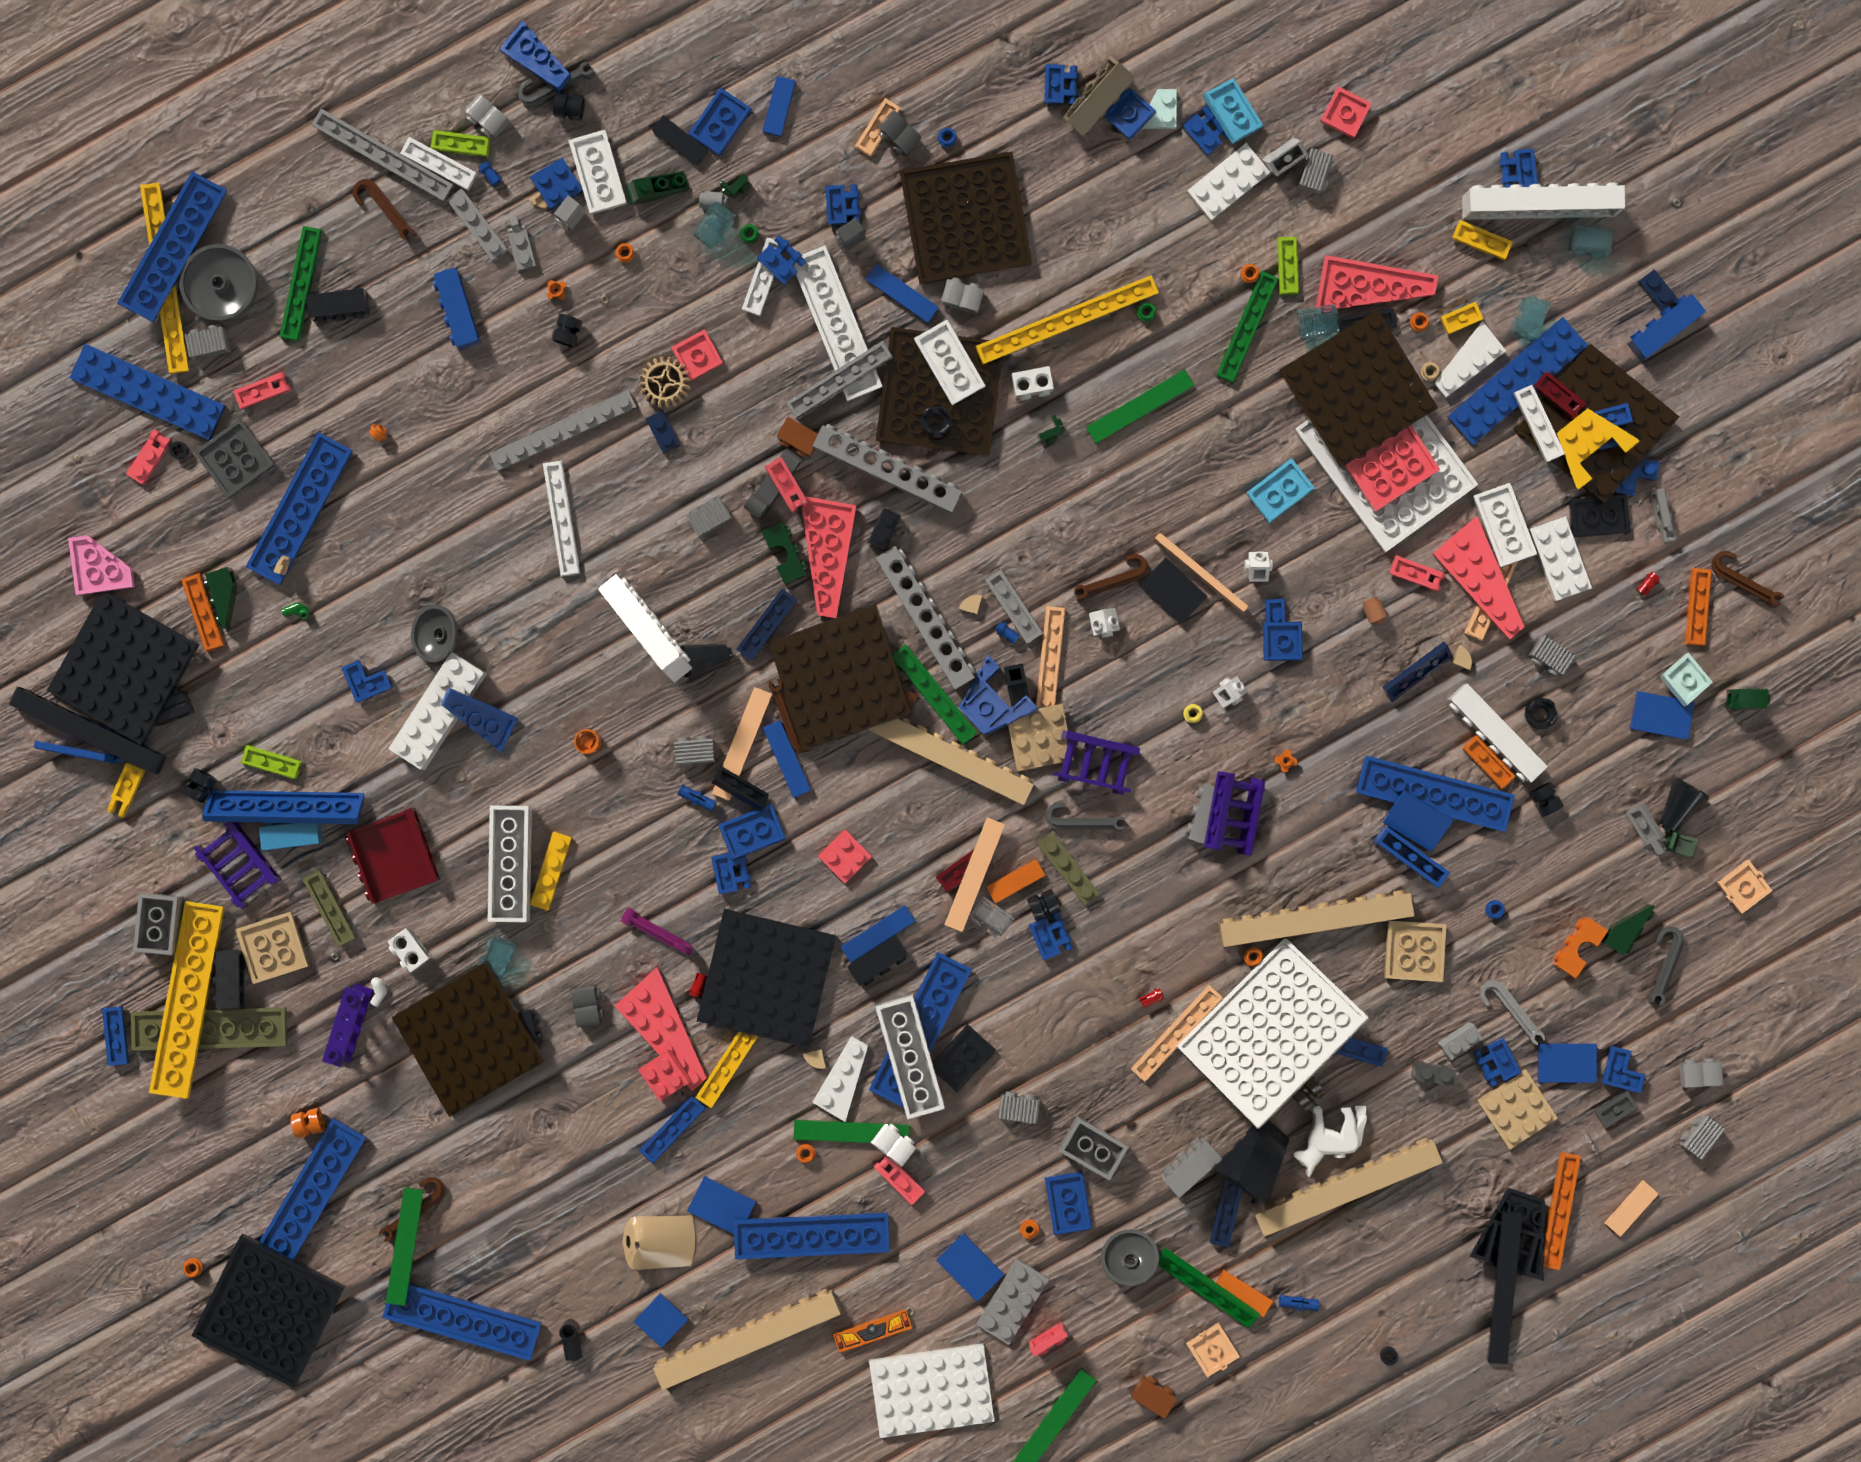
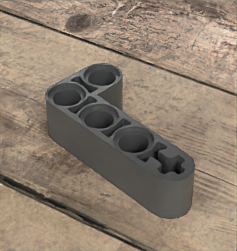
M788 448L780 456L793 476L803 459ZM769 474L755 494L753 493L744 505V509L759 520L765 517L780 495Z

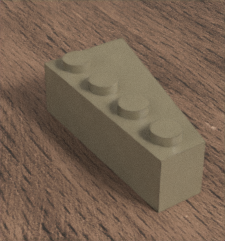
M1112 56L1107 58V66L1104 69L1100 68L1096 73L1095 82L1085 87L1084 96L1082 98L1078 97L1063 117L1082 136L1093 130L1096 121L1102 119L1111 104L1114 105L1120 99V94L1124 90L1129 89L1133 84L1135 77Z

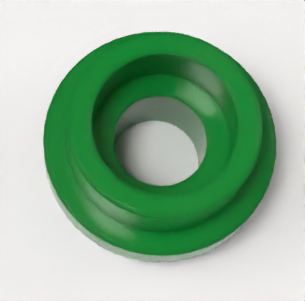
M751 224L743 226L740 230L741 240L747 244L756 242L759 238L758 229ZM752 232L753 236L748 238L746 233Z
M1148 302L1142 303L1137 309L1138 318L1144 322L1153 320L1156 315L1154 305ZM1143 310H1149L1150 314L1145 316Z

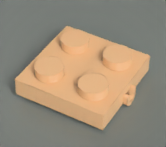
M1746 860L1717 882V885L1726 895L1725 897L1729 899V902L1733 904L1740 914H1743L1772 892V889L1763 879L1764 875L1756 870L1750 860Z
M1219 1322L1206 1331L1203 1330L1202 1333H1199L1198 1336L1186 1343L1207 1377L1220 1369L1221 1371L1225 1370L1228 1364L1240 1357Z

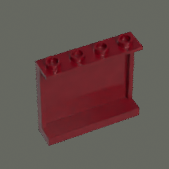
M409 808L401 813L346 831V842L349 847H352L354 853L352 854V859L355 865L358 864L360 870L358 876L361 883L365 884V896L368 901H371V904L441 880L415 808Z

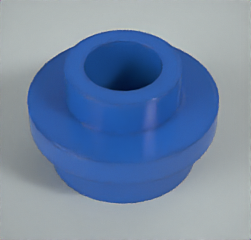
M944 128L939 132L938 142L941 146L951 147L956 143L957 135L953 129ZM949 135L951 139L945 141L944 136Z
M1492 900L1486 904L1485 913L1489 918L1499 919L1504 915L1505 907L1500 901ZM1493 906H1496L1498 909L1496 913L1491 911Z

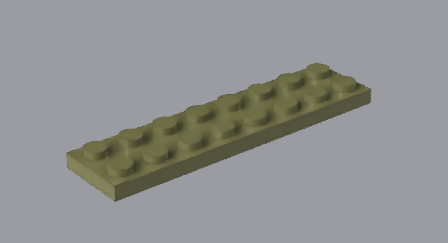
M287 1007L244 1008V1010L231 1011L206 1009L199 1049L287 1046ZM164 1011L131 1012L132 1051L157 1050Z

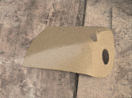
M692 1215L636 1216L629 1218L624 1228L623 1248L630 1269L644 1270L691 1266L695 1251V1229ZM627 1236L630 1237V1247H629V1248L627 1247V1244H626ZM635 1242H639L638 1249L635 1247Z

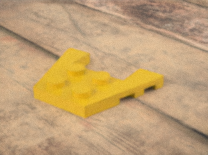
M1586 409L1557 433L1578 490L1593 479L1581 465V462L1610 439L1614 438L1625 453L1640 442L1634 436L1590 409Z

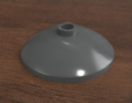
M426 606L417 614L412 625L411 640L413 648L417 655L427 662H440L446 659L454 650L457 642L458 627L456 619L451 611L444 606Z
M1122 1230L1112 1235L1104 1244L1101 1253V1263L1104 1272L1113 1282L1121 1286L1135 1287L1146 1283L1154 1276L1159 1265V1252L1155 1242L1147 1234L1138 1230ZM1133 1260L1134 1264L1129 1265L1128 1261Z

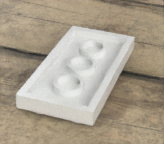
M606 130L569 140L590 215L626 205V198Z
M1245 143L1188 189L1187 194L1211 222L1268 176L1270 171L1248 144Z
M948 320L914 338L915 343L952 406L985 387L984 382Z
M1510 483L1473 496L1499 568L1537 555Z
M1566 516L1528 530L1554 602L1592 588Z

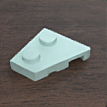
M1157 89L1150 103L1157 113L1142 129H1176L1177 89Z

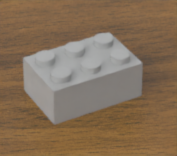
M154 893L139 894L133 952L175 954L182 920L184 896Z
M1077 1115L1058 1150L1110 1181L1129 1146L1127 1143Z
M1198 1137L1190 1144L1191 1148L1186 1152L1184 1150L1176 1156L1177 1160L1172 1165L1168 1163L1161 1170L1163 1173L1160 1176L1179 1198L1206 1175L1215 1164L1222 1160L1221 1156L1204 1137L1201 1139Z

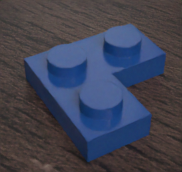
M1628 403L1594 412L1616 426L1633 422ZM1612 438L1600 447L1599 451L1616 447L1619 444Z
M1643 459L1614 493L1634 496L1637 478L1656 481L1660 461Z
M361 660L341 667L356 703L393 688L386 670L367 677Z
M1610 1046L1601 1083L1641 1093L1645 1074L1627 1070L1631 1054L1630 1050Z

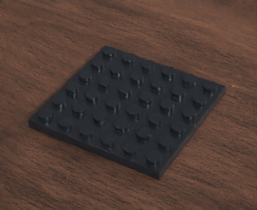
M103 591L47 691L144 746L200 644L107 591Z
M724 909L697 1022L809 1048L836 935Z
M242 1233L195 1327L192 1337L295 1388L346 1286Z

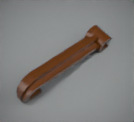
M361 179L354 185L352 192L357 204L363 205L359 191L360 189H366L399 231L401 238L411 242L407 237L409 232L417 237L416 231L407 224L375 182L369 179Z
M1721 551L1713 557L1711 565L1716 575L1762 599L1771 608L1781 605L1775 599L1779 601L1785 598L1782 593L1773 592L1721 563L1722 557L1734 560L1737 558L1736 554L1729 551Z
M1138 554L1126 556V561L1138 560L1140 567L1091 584L1076 586L1074 593L1078 591L1083 592V595L1077 596L1076 600L1083 601L1086 597L1144 578L1148 572L1146 559Z
M777 679L779 683L778 688H774L770 681L769 688L772 690L792 747L798 752H809L813 748L805 751L801 748L782 687V681Z
M429 1177L419 1183L420 1187L429 1183H434L436 1186L435 1191L423 1199L420 1216L443 1199L445 1186L440 1179ZM399 1218L379 1231V1235L385 1231L389 1233L384 1242L391 1240L397 1234Z

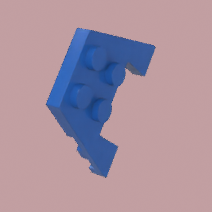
M989 655L985 658V663L981 670L979 669L974 683L969 687L959 706L960 710L984 735H988L1039 709L1027 695L1011 709L989 686L987 682L1001 669Z

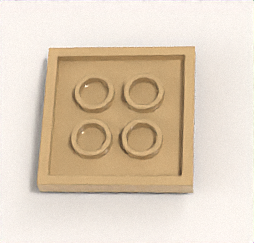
M1062 703L1041 707L1037 711L1008 724L1017 771L1064 762L1068 743H1066L1067 739L1061 738L1062 731H1068Z
M292 911L235 929L253 984L310 966Z
M1388 920L1384 978L1443 982L1447 924Z
M1523 1069L1521 1073L1511 1077L1476 1100L1509 1150L1557 1119L1554 1111L1526 1069Z

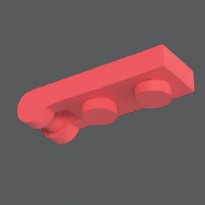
M285 372L277 373L234 390L233 392L240 409L248 408L290 392L291 387L285 380L287 378ZM278 382L280 387L274 388L273 383Z
M154 429L126 474L144 485L169 448L172 440L168 437H163L159 431ZM156 442L160 443L159 448L154 447Z
M782 457L764 467L791 513L795 512L799 506L808 504L807 499ZM796 494L798 499L792 502L790 497Z
M1397 555L1394 557L1389 571L1390 575L1436 592L1440 591L1441 580L1445 577V573ZM1430 575L1434 576L1433 582L1428 581Z
M884 1155V1159L874 1165L875 1169L913 1205L925 1193V1190L902 1167ZM890 1164L893 1169L888 1173L885 1168Z

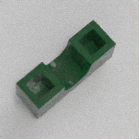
M783 522L763 530L762 534L770 550L783 548L788 553L787 560L777 566L784 584L788 585L806 577L805 572L808 570L804 560L799 561L797 554L800 551L797 544H792L790 537L793 535L789 526H784Z

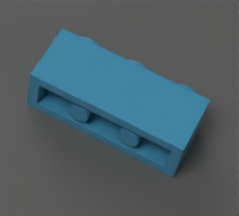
M264 823L265 827H259L261 851L323 843L322 827L318 823H284L283 825Z

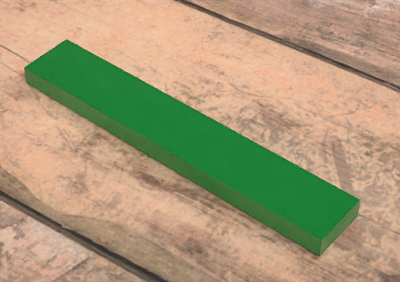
M308 226L302 227L280 332V338L300 342L307 310L306 295H310L323 234L322 229Z
M1264 271L1260 272L1216 377L1232 384L1234 383L1279 278Z
M1184 369L1090 424L1086 429L1094 443L1097 444L1192 388L1194 384Z
M906 644L893 654L898 666L962 745L978 734Z
M794 1119L793 1139L870 1143L884 1124L888 1126L890 1124ZM892 1124L899 1129L898 1134L901 1137H909L910 1124Z
M404 1187L386 1303L406 1305L424 1195L423 1189Z
M1164 1248L1159 1253V1267L1247 1328L1259 1318L1260 1313L1167 1248Z
M1082 1368L1079 1369L1012 1462H1038L1096 1382L1094 1377Z

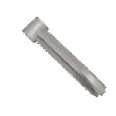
M1489 980L1481 986L1480 998L1486 1006H1489L1490 1003L1485 992L1488 989H1492L1527 1033L1531 1042L1538 1045L1535 1040L1536 1035L1545 1040L1544 1034L1538 1030L1501 982Z

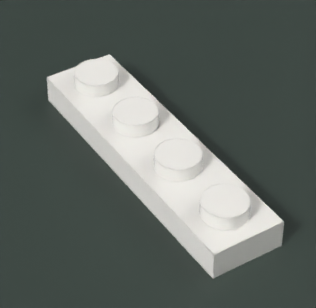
M411 137L407 139L400 152L404 157L468 191L477 176V173Z
M767 237L762 252L769 245L775 249L779 245L773 239ZM760 262L757 264L742 307V311L759 317L774 279V275Z
M1533 385L1514 392L1513 395L1545 462L1547 463L1564 455V450Z

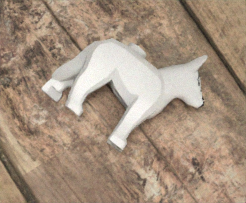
M1313 1106L1310 1109L1313 1113V1123L1308 1135L1307 1149L1298 1150L1292 1154L1295 1159L1306 1167V1175L1308 1177L1312 1175L1314 1167L1321 1161L1324 1155L1334 1154V1158H1345V1154L1353 1153L1361 1146L1363 1130L1367 1121L1366 1106H1355V1117L1350 1107L1341 1108L1345 1120L1340 1133L1324 1127L1323 1113L1320 1106Z

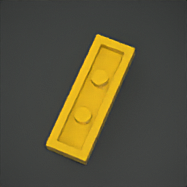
M1461 220L1458 221L1451 238L1501 260L1507 258L1513 243L1511 240Z

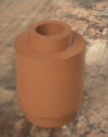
M1377 596L1363 602V610L1369 624L1374 623L1376 626L1385 622L1384 618L1387 617L1381 600H1378Z

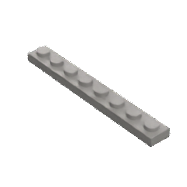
M320 109L311 124L314 128L444 203L454 187L453 184L323 109Z
M626 390L489 454L499 472L630 412L637 407L629 390Z

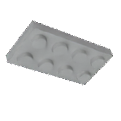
M1016 1258L976 1325L1009 1345L1049 1281V1277Z

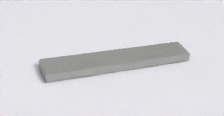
M883 341L787 401L786 405L797 420L892 359L893 356Z

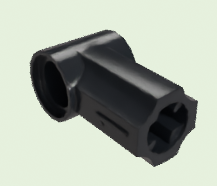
M573 1319L565 1320L559 1331L566 1361H575L583 1357L578 1333L579 1325ZM571 1327L574 1333L569 1334L564 1328Z

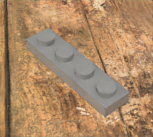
M462 188L447 199L493 262L508 251Z
M1001 570L985 579L990 590L1026 644L1043 634Z

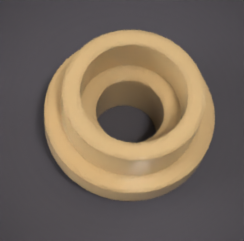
M1433 362L1425 363L1420 370L1421 377L1428 382L1436 380L1440 374L1439 367ZM1427 369H1431L1433 371V374L1428 375L1426 372Z

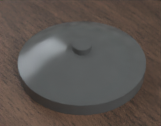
M213 244L198 249L187 259L180 273L179 286L183 300L194 313L210 321L224 322L241 316L249 309L257 294L258 278L252 262L246 255L234 247Z

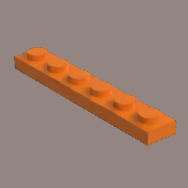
M1560 1152L1543 1244V1267L1556 1270L1561 1268L1580 1155Z

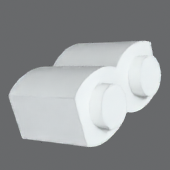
M884 1124L870 1143L894 1163L902 1167L916 1148L913 1146L915 1142L907 1136L901 1137L898 1134L899 1129L894 1125L890 1124L888 1126Z

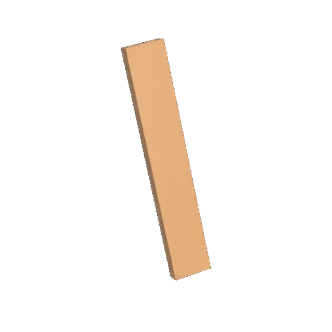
M1159 533L1154 541L1239 612L1243 613L1248 608L1247 604L1164 535Z
M1517 562L1500 568L1506 585L1509 583ZM1478 605L1475 607L1464 634L1483 641L1491 620Z
M1046 606L1036 706L1038 708L1055 705L1066 608Z
M756 687L753 689L722 766L739 777L772 697L771 693ZM716 785L714 786L712 794L730 801L731 794Z
M988 817L986 818L944 925L963 932L1005 824Z
M1208 985L1134 1064L1131 1070L1146 1082L1178 1048L1177 1045L1219 1004L1223 997Z

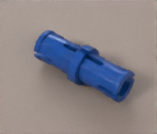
M684 784L681 785L677 793L678 796L691 801L693 805L696 806L697 804L710 812L713 811L717 801L703 795L701 791L697 792Z
M1280 1295L1279 1307L1294 1308L1296 1311H1301L1302 1309L1317 1312L1319 1310V1299L1302 1298L1300 1295H1297V1297Z

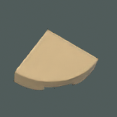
M539 192L529 199L538 208L547 209L546 207H548Z
M283 555L278 560L273 572L285 576L291 557Z
M973 595L966 598L961 603L959 610L977 614L982 595Z
M1459 645L1451 663L1470 670L1472 660L1467 649Z
M822 1049L803 1053L805 1060L811 1066L819 1069L826 1068Z

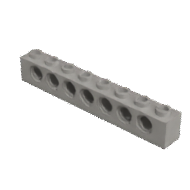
M832 425L821 426L812 446L813 449L948 513L953 512L962 492L958 490L959 486L950 482L945 484L941 482L942 478L934 474L928 476L923 473L924 470L920 467L913 466L912 468L907 466L905 460L898 457L895 460L889 457L888 452L881 449L876 451L871 448V444L865 441L859 443L854 440V436L846 432L842 435L836 432L837 428ZM832 438L840 440L839 448L831 446L830 440ZM850 446L857 448V456H850L848 454ZM871 454L875 457L873 465L866 463V455ZM884 463L892 465L891 473L884 472ZM901 471L909 473L910 478L908 481H903L900 478ZM919 479L926 481V489L922 490L918 487L917 482ZM937 487H940L944 490V496L942 498H938L935 495V489Z
M896 546L876 557V560L952 687L956 690L975 678L973 674L976 672L970 663L966 664L963 658L966 655L961 647L957 648L953 643L956 640L950 630L947 632L944 628L945 620L941 614L937 615L934 608L936 606L931 597L926 598L924 594L926 589L921 581L917 583L914 578L916 572L911 565L907 566L904 559H906L904 552L901 548L897 550ZM895 563L902 565L903 569L900 573L892 571V566ZM908 579L913 585L910 589L905 590L901 584L904 580ZM920 596L923 600L922 604L914 606L911 603L912 598ZM925 612H929L932 615V620L928 623L923 622L921 619L922 614ZM940 629L942 631L941 638L934 639L931 636L932 630ZM949 645L952 648V653L950 655H943L941 652L942 646ZM955 661L960 662L962 665V669L959 672H954L951 669V664Z

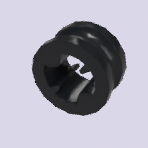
M179 441L172 443L169 448L170 454L176 459H185L189 454L188 446ZM180 446H182L181 449H183V453H179L178 455H176L178 452H176L175 449L180 448Z
M1387 1346L1381 1350L1380 1358L1384 1364L1394 1365L1398 1360V1354L1393 1347ZM1387 1351H1390L1391 1354H1394V1358L1391 1357L1392 1360L1388 1361L1387 1358L1384 1357V1354L1387 1355Z

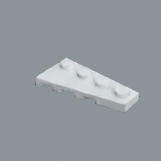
M1483 321L1433 383L1444 399L1506 352Z
M854 1036L850 1037L812 1102L846 1122L865 1058L867 1044Z

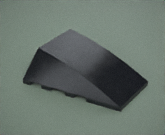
M1269 1120L1260 1129L1253 1124L1246 1132V1135L1235 1143V1147L1230 1152H1226L1222 1157L1223 1159L1211 1169L1224 1180L1234 1181L1252 1197L1250 1203L1265 1214L1285 1156L1289 1138Z
M1507 1188L1469 1257L1496 1267L1502 1210L1522 1212L1517 1274L1544 1281L1543 1226H1545V1200Z

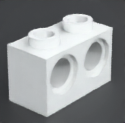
M1050 366L1016 372L1011 375L1015 399L1020 398V401L1031 399V396L1038 394L1039 397L1049 396L1050 392L1054 390ZM1044 378L1048 384L1045 387H1040L1037 384V380ZM1026 382L1029 388L1022 391L1019 389L1018 384Z
M410 927L405 928L387 941L390 945L388 948L391 953L400 958L401 966L405 971L409 970L410 973L433 958ZM400 938H404L407 941L405 948L399 946ZM412 953H415L418 956V962L416 964L412 963L410 960V956Z

